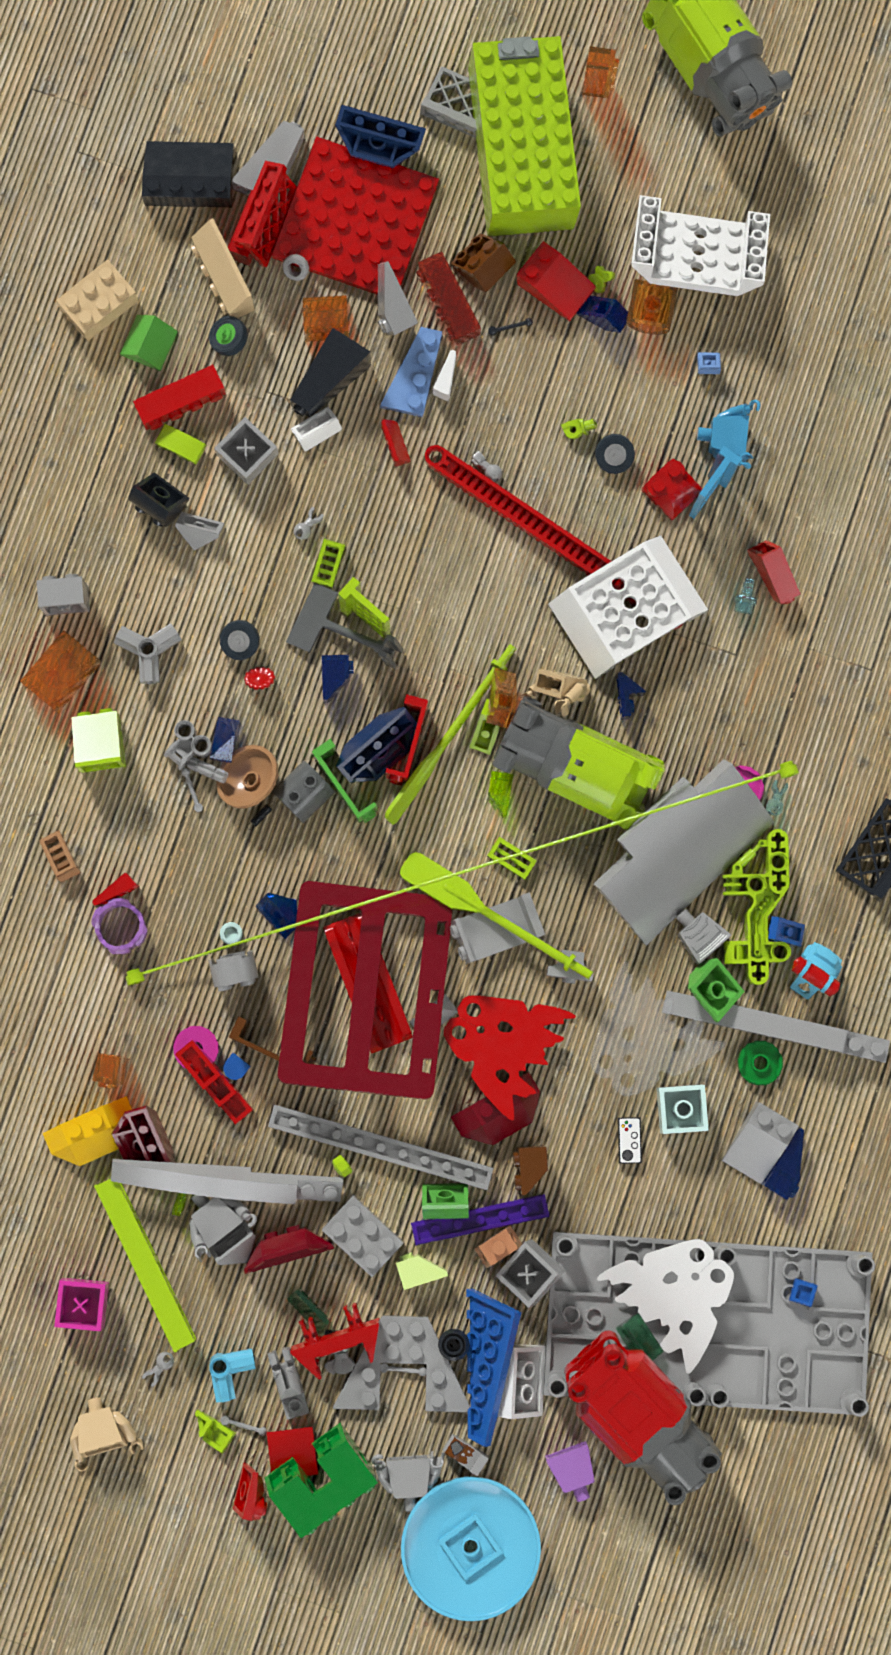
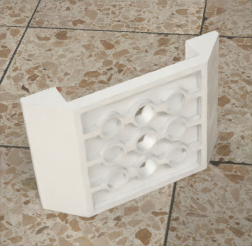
M640 195L631 266L650 284L732 296L742 295L764 285L770 214L748 211L746 222L742 223L660 211L662 198ZM700 234L705 238H697L695 235ZM694 251H700L703 255H696ZM692 268H698L701 272H694Z
M662 536L643 542L572 585L548 604L594 679L610 671L622 660L686 621L690 622L708 611ZM615 579L622 580L624 588L621 590L614 589L612 581ZM626 598H633L636 601V606L633 609H628L624 606ZM637 617H645L648 625L644 628L638 627L636 625Z

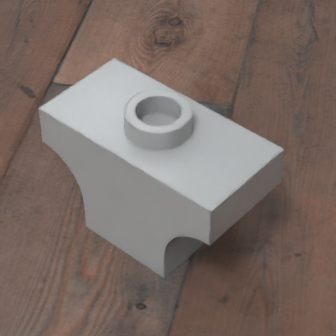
M561 950L568 957L574 954L576 956L575 961L585 966L584 952ZM559 961L556 965L547 967L546 976L562 978L563 983L575 984L576 980L592 982L593 974L588 980L572 969L566 972L563 970L564 964Z

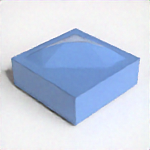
M698 352V374H720V353Z

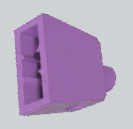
M586 1441L545 1456L548 1466L564 1493L573 1491L577 1502L590 1498L586 1485L594 1483V1475Z

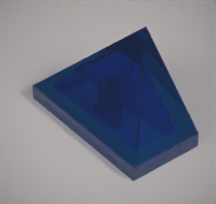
M218 717L210 753L211 760L232 763L240 720Z
M267 893L255 906L275 929L296 923L297 900ZM295 927L281 931L279 934L284 939H287L295 931Z

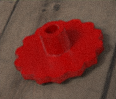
M264 666L250 669L244 677L245 684L255 690L268 688L275 680L274 672Z

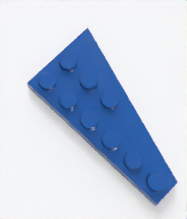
M472 1288L466 1289V1297H470V1310H467V1319H470V1332L467 1334L470 1343L467 1353V1371L470 1372V1384H467V1393L471 1394V1407L468 1409V1438L483 1447L491 1446L521 1312Z

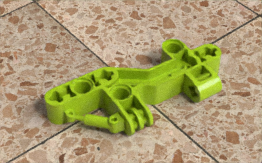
M775 829L768 833L765 840H759L753 849H749L732 865L731 874L722 875V878L726 879V883H723V887H726V892H723V896H746L750 900V906L744 914L745 941L724 942V964H745L746 980L754 986L764 984L768 980L769 963L784 962L791 955V949L785 942H768V917L789 888L788 835L782 829ZM777 835L781 842L777 844L778 852L772 853L771 850L776 849V842L772 841V838ZM765 847V874H743L742 869L756 856V852L760 848ZM773 857H779L782 860L781 868H775L772 865ZM783 872V874L778 876V883H782V887L777 890V887L773 886V883L777 881V874L772 875V873ZM739 879H745L743 885L745 891H739V887H742ZM752 879L760 882L759 891L751 889L750 881ZM777 946L782 947L784 950V956L781 959L774 955V949ZM762 962V965L758 966V973H762V977L758 978L757 981L756 977H752V973L756 972V965L752 966L751 963Z

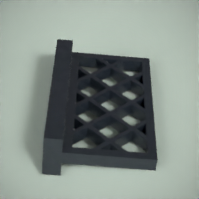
M888 798L884 800L836 869L837 873L872 895L879 902L883 900L891 888V851L888 839H891V835L887 836L885 824L891 823V819L884 820L883 811L886 806L891 807V800ZM882 825L884 836L871 838L870 829L872 826ZM885 840L887 852L875 854L872 842ZM869 843L871 855L859 857L858 846ZM855 852L856 857L851 858V856ZM888 855L889 866L878 869L875 857ZM872 858L875 870L862 872L860 860ZM857 861L859 873L849 874L843 868L847 862ZM879 872H884L879 878ZM876 873L877 883L873 889L864 884L863 875Z

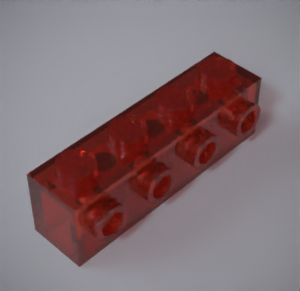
M441 251L418 262V271H416L421 284L425 282L428 288L426 290L427 296L431 303L435 302L438 308L436 313L441 322L444 321L447 325L446 333L450 341L454 340L456 345L459 346L480 336L481 326L443 252Z

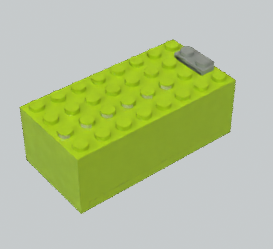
M561 36L504 38L502 41L473 43L468 73L473 117L476 121L475 134L487 236L574 230L581 203Z

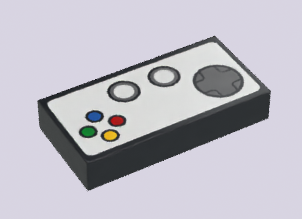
M641 1117L617 1118L618 1163H642Z

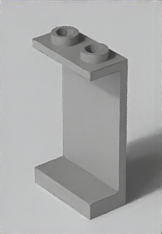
M530 892L490 907L491 910L535 937L540 938L545 935ZM473 913L451 921V935L454 939L457 938L460 946L458 947V954L461 960H465L466 964L526 943L520 937L480 913Z

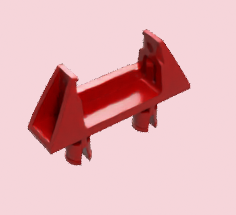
M357 1303L352 1304L353 1315L348 1305L343 1307L349 1327L324 1336H318L313 1317L308 1319L309 1329L304 1319L299 1321L305 1341L292 1345L290 1353L319 1380L322 1379V1373L317 1357L357 1346L359 1343H363L369 1361L373 1363L380 1322L379 1318L362 1322Z

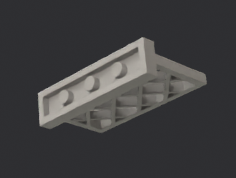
M441 66L426 98L424 97L420 114L476 138V136L464 131V129L474 133L476 131V121L471 115L473 107L468 108L465 101L471 98V93L463 95L459 87L466 83L470 85L469 78ZM443 74L452 77L454 83L443 87L440 79ZM456 88L459 97L449 100L445 91ZM442 93L445 100L437 103L432 101L431 98L433 95ZM462 102L465 110L457 112L453 110L451 104Z

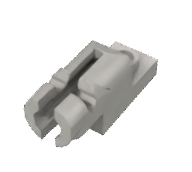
M285 1347L282 1350L285 1360L283 1363L279 1361L276 1350L268 1353L274 1380L287 1420L309 1414L310 1412L298 1368L295 1365L293 1355L290 1353V1347Z

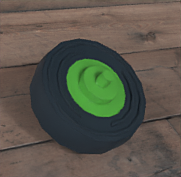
M225 316L217 320L209 333L210 345L217 353L223 356H232L240 352L248 338L246 326L234 316Z

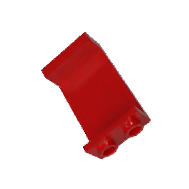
M408 694L405 697L404 707L407 711L419 713L420 715L404 773L386 768L385 772L389 783L402 786L409 779L428 709L427 699Z

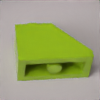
M486 699L469 748L491 754L508 706Z

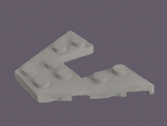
M382 1315L379 1322L373 1363H370L364 1348L334 1403L333 1409L379 1410L381 1363L427 1364L425 1411L468 1412L470 1405L449 1360L444 1358L439 1351V1339L428 1316Z

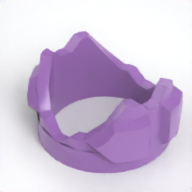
M124 898L110 899L108 904L103 907L99 906L93 914L91 922L95 928L97 938L110 953L126 955L131 953L132 949L137 946L140 947L144 943L147 936L144 916L138 908L131 905L129 900ZM117 907L131 909L138 916L140 922L139 931L130 943L122 946L110 945L104 939L101 932V923L104 916L110 910Z

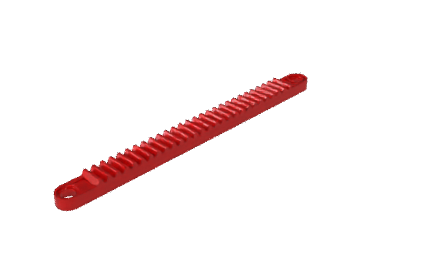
M432 445L426 450L425 462L429 468L446 478L448 482L453 483L457 488H461L463 492L474 497L478 502L483 503L484 506L489 507L493 512L498 513L500 517H504L506 521L511 522L515 527L520 528L521 531L526 532L528 536L533 537L537 542H541L543 546L548 547L558 556L563 557L565 561L578 567L580 571L585 572L588 576L612 562L439 445ZM432 452H439L442 455L441 461L437 463L432 462L429 458ZM615 579L612 581V587L616 590H621L624 588V582L620 579ZM633 598L625 599L632 606H636V601Z

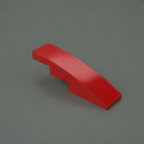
M191 1040L175 1054L201 1088L207 1091L235 1125L254 1110L194 1040Z

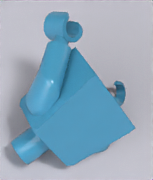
M752 400L749 405L742 404L731 407L717 414L712 419L710 428L698 427L697 440L709 442L708 453L712 454L715 459L723 446L743 458L739 466L743 465L746 469L752 467L750 463L746 462L747 459H754L750 453L746 452L749 425L748 414L753 410L755 403H757L756 411L760 410L761 404L758 400Z

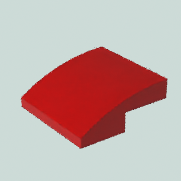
M313 1427L267 1432L271 1472L294 1457L307 1476L318 1475L315 1447L312 1445L315 1441Z

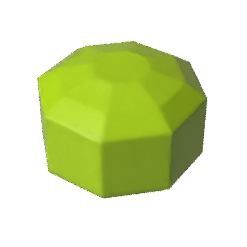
M342 1155L332 1160L333 1167L340 1176L346 1177L352 1173L351 1166Z

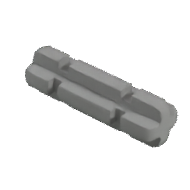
M192 757L187 763V767L191 770L215 779L220 783H225L229 775L228 772L200 761L195 757Z

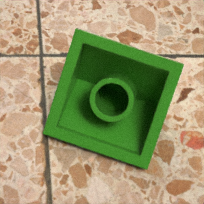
M137 314L120 355L161 372L178 331L154 315Z
M464 1183L423 1184V1219L469 1218L468 1185Z

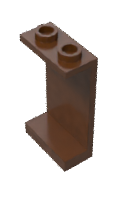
M238 1016L229 1038L279 1061L280 1055L242 1038L250 1021ZM308 1051L304 1063L315 1064L317 1058L314 1057V1051Z

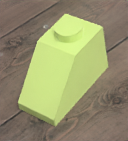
M412 1252L399 1256L400 1260L396 1261L404 1290L448 1276L445 1268L418 1254L413 1256Z

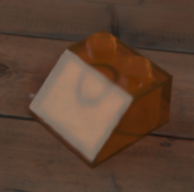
M346 295L303 298L305 342L325 341L332 328L349 337Z

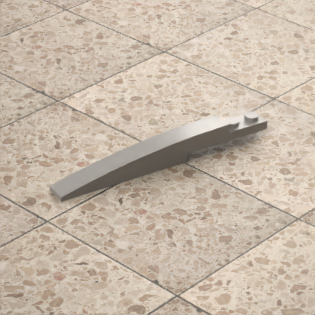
M666 991L662 1013L883 1063H886L890 1040L733 1005L719 1022H715L695 996Z
M112 1160L111 1181L128 1185L199 1196L267 1203L295 1204L296 1199L341 1202L343 1177L251 1172V1167Z

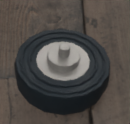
M610 434L599 441L596 446L595 457L597 464L602 470L611 474H619L630 468L634 461L635 451L633 444L627 437L621 434Z
M235 620L228 623L220 634L222 651L234 660L250 658L256 653L260 644L258 630L253 624L245 620Z

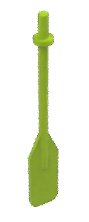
M508 645L498 661L492 660L490 663L493 666L491 671L436 748L421 761L388 807L385 818L390 824H396L431 776L444 750L499 673H506L508 669L505 665L517 650L513 645Z
M418 852L410 854L400 869L401 878L413 886L452 874L451 871ZM459 876L418 888L450 909L484 915L564 964L563 970L566 972L572 969L588 980L593 974V971L575 961L576 956L574 954L568 957L486 907L469 882Z

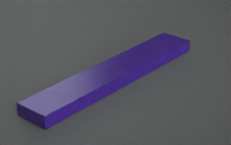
M545 1194L471 1209L469 1210V1218L424 1219L411 1222L415 1245H421L550 1216Z

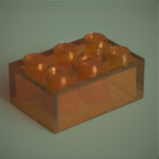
M63 630L20 682L56 713H59L100 666L101 662Z

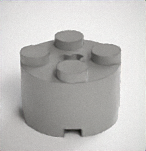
M249 950L247 952L248 955H245V951L220 956V959H217L216 962L214 958L208 960L214 987H218V991L232 989L234 984L240 983L242 987L256 982V978L259 976L253 950Z

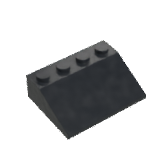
M146 141L142 175V198L144 205L232 208L234 143Z

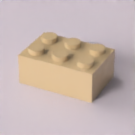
M107 259L56 301L60 310L83 337L89 341L139 300L133 288Z

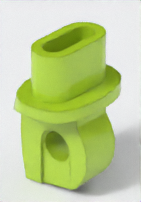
M583 418L575 419L561 424L565 435L570 439H578L583 434L589 435L590 430L598 428L595 419L587 421ZM573 428H576L575 433H572Z

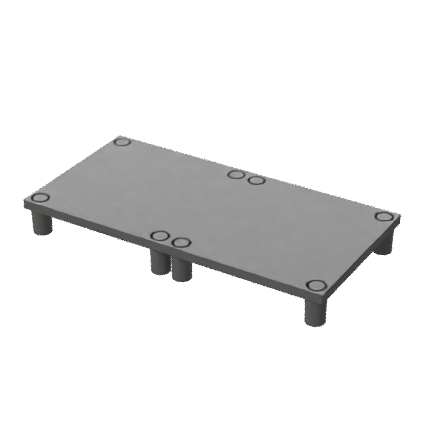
M553 1232L551 1257L565 1272L549 1289L543 1395L557 1398L562 1396L569 1397L564 1373L566 1365L602 1332L610 1330L617 1334L620 1344L626 1350H643L690 1400L693 1406L706 1405L718 1408L738 1407L848 1414L858 1417L867 1414L869 1410V1405L866 1401L871 1273L875 1269L872 1252L704 1241L714 1251V1260H723L730 1266L734 1272V1279L727 1301L720 1307H711V1311L717 1320L714 1334L699 1363L690 1374H687L681 1348L671 1353L658 1351V1346L670 1331L669 1325L662 1326L660 1319L638 1324L640 1318L638 1313L639 1307L628 1306L626 1303L615 1301V1298L624 1293L632 1284L619 1283L611 1285L610 1280L598 1281L597 1277L609 1268L627 1260H634L643 1266V1258L647 1253L689 1240ZM694 1248L690 1251V1258L694 1262H700L704 1259L705 1255L702 1249ZM714 1269L710 1277L715 1283H721L725 1279V1273L721 1269ZM671 1271L665 1275L662 1281L666 1284H671L677 1281L678 1276ZM692 1273L691 1278L698 1280L699 1274ZM795 1278L818 1285L812 1308L788 1300ZM683 1321L679 1326L680 1331L684 1335L689 1334L693 1327L690 1321ZM607 1340L603 1346L615 1344V1341ZM577 1371L571 1372L569 1377L575 1375Z

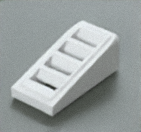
M450 350L433 387V395L445 401H449L456 362V351Z

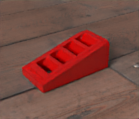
M123 873L93 899L92 904L96 907L108 903L110 899L119 898L136 890L139 885L128 873Z

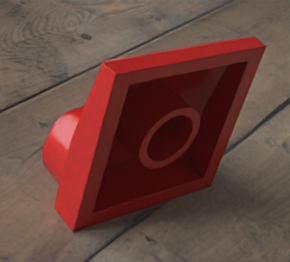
M673 458L650 478L641 491L673 521L698 497L702 488L685 470L684 465Z
M243 1463L233 1510L244 1520H260L261 1516H265L267 1511V1502L264 1501L263 1497L264 1483L257 1471L248 1463Z

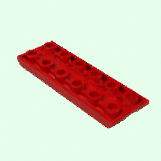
M362 912L323 927L351 1003L353 999ZM382 954L380 955L370 1045L371 1054L413 1038Z

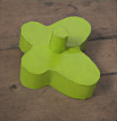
M596 266L595 274L589 275L588 279L596 286L594 291L601 294L605 291L606 282L615 279V273L606 271L603 266Z

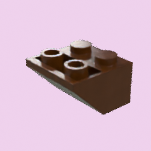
M480 233L471 240V243L463 251L456 255V258L450 264L471 285L487 292L516 263V260L503 242Z
M544 1145L517 1147V1152H513V1163L515 1167H518L519 1174L514 1175L515 1189L520 1190L521 1195H527L548 1171L547 1148Z

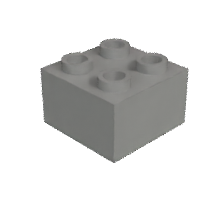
M246 417L214 448L216 455L247 485L279 454L277 446Z
M67 574L65 578L56 579V576H44L42 580H36L38 607L45 616L90 612L88 585L82 576Z
M531 1239L521 1245L495 1276L530 1308L541 1300L565 1270Z

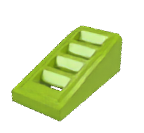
M324 538L311 582L333 588L345 550V544ZM327 546L339 550L338 554L326 551ZM324 555L336 558V562L323 559ZM321 564L334 567L333 571L320 568ZM319 572L330 575V580L319 577Z

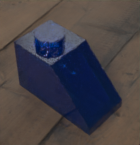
M591 295L576 313L603 330L621 333L631 316L616 299Z
M349 654L322 655L324 703H329L350 681V674H354V661H349Z

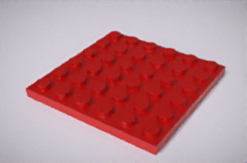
M316 136L273 250L272 258L284 262L285 258L289 255H301L308 262L310 272L378 295V264L389 262L401 286L439 185V178L401 165L390 168L351 157L346 146ZM291 263V265L300 268L299 265H297V264H295V263Z

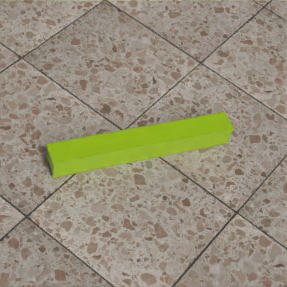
M110 1178L101 1184L94 1185L174 1353L195 1342L197 1338L122 1183L113 1182Z

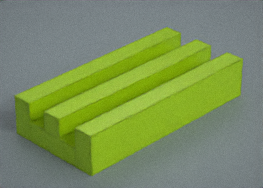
M499 837L487 857L492 860L500 859L494 855L495 851L504 857L509 856L510 854L498 847L500 844L514 853L522 851ZM527 854L520 855L530 862L529 866H527L515 857L509 859L526 870L524 873L505 861L498 862V864L525 880L537 860Z

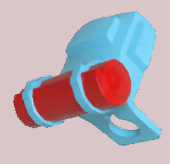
M814 942L812 945H808L802 955L793 961L792 971L798 977L791 984L790 988L807 1000L819 990L831 997L840 988V982L836 978L842 969V960L834 952L821 944ZM799 984H809L810 991L802 990Z

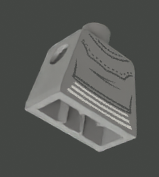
M685 909L676 917L684 926L677 935L696 965L705 960L731 936L728 931L703 912L694 918Z

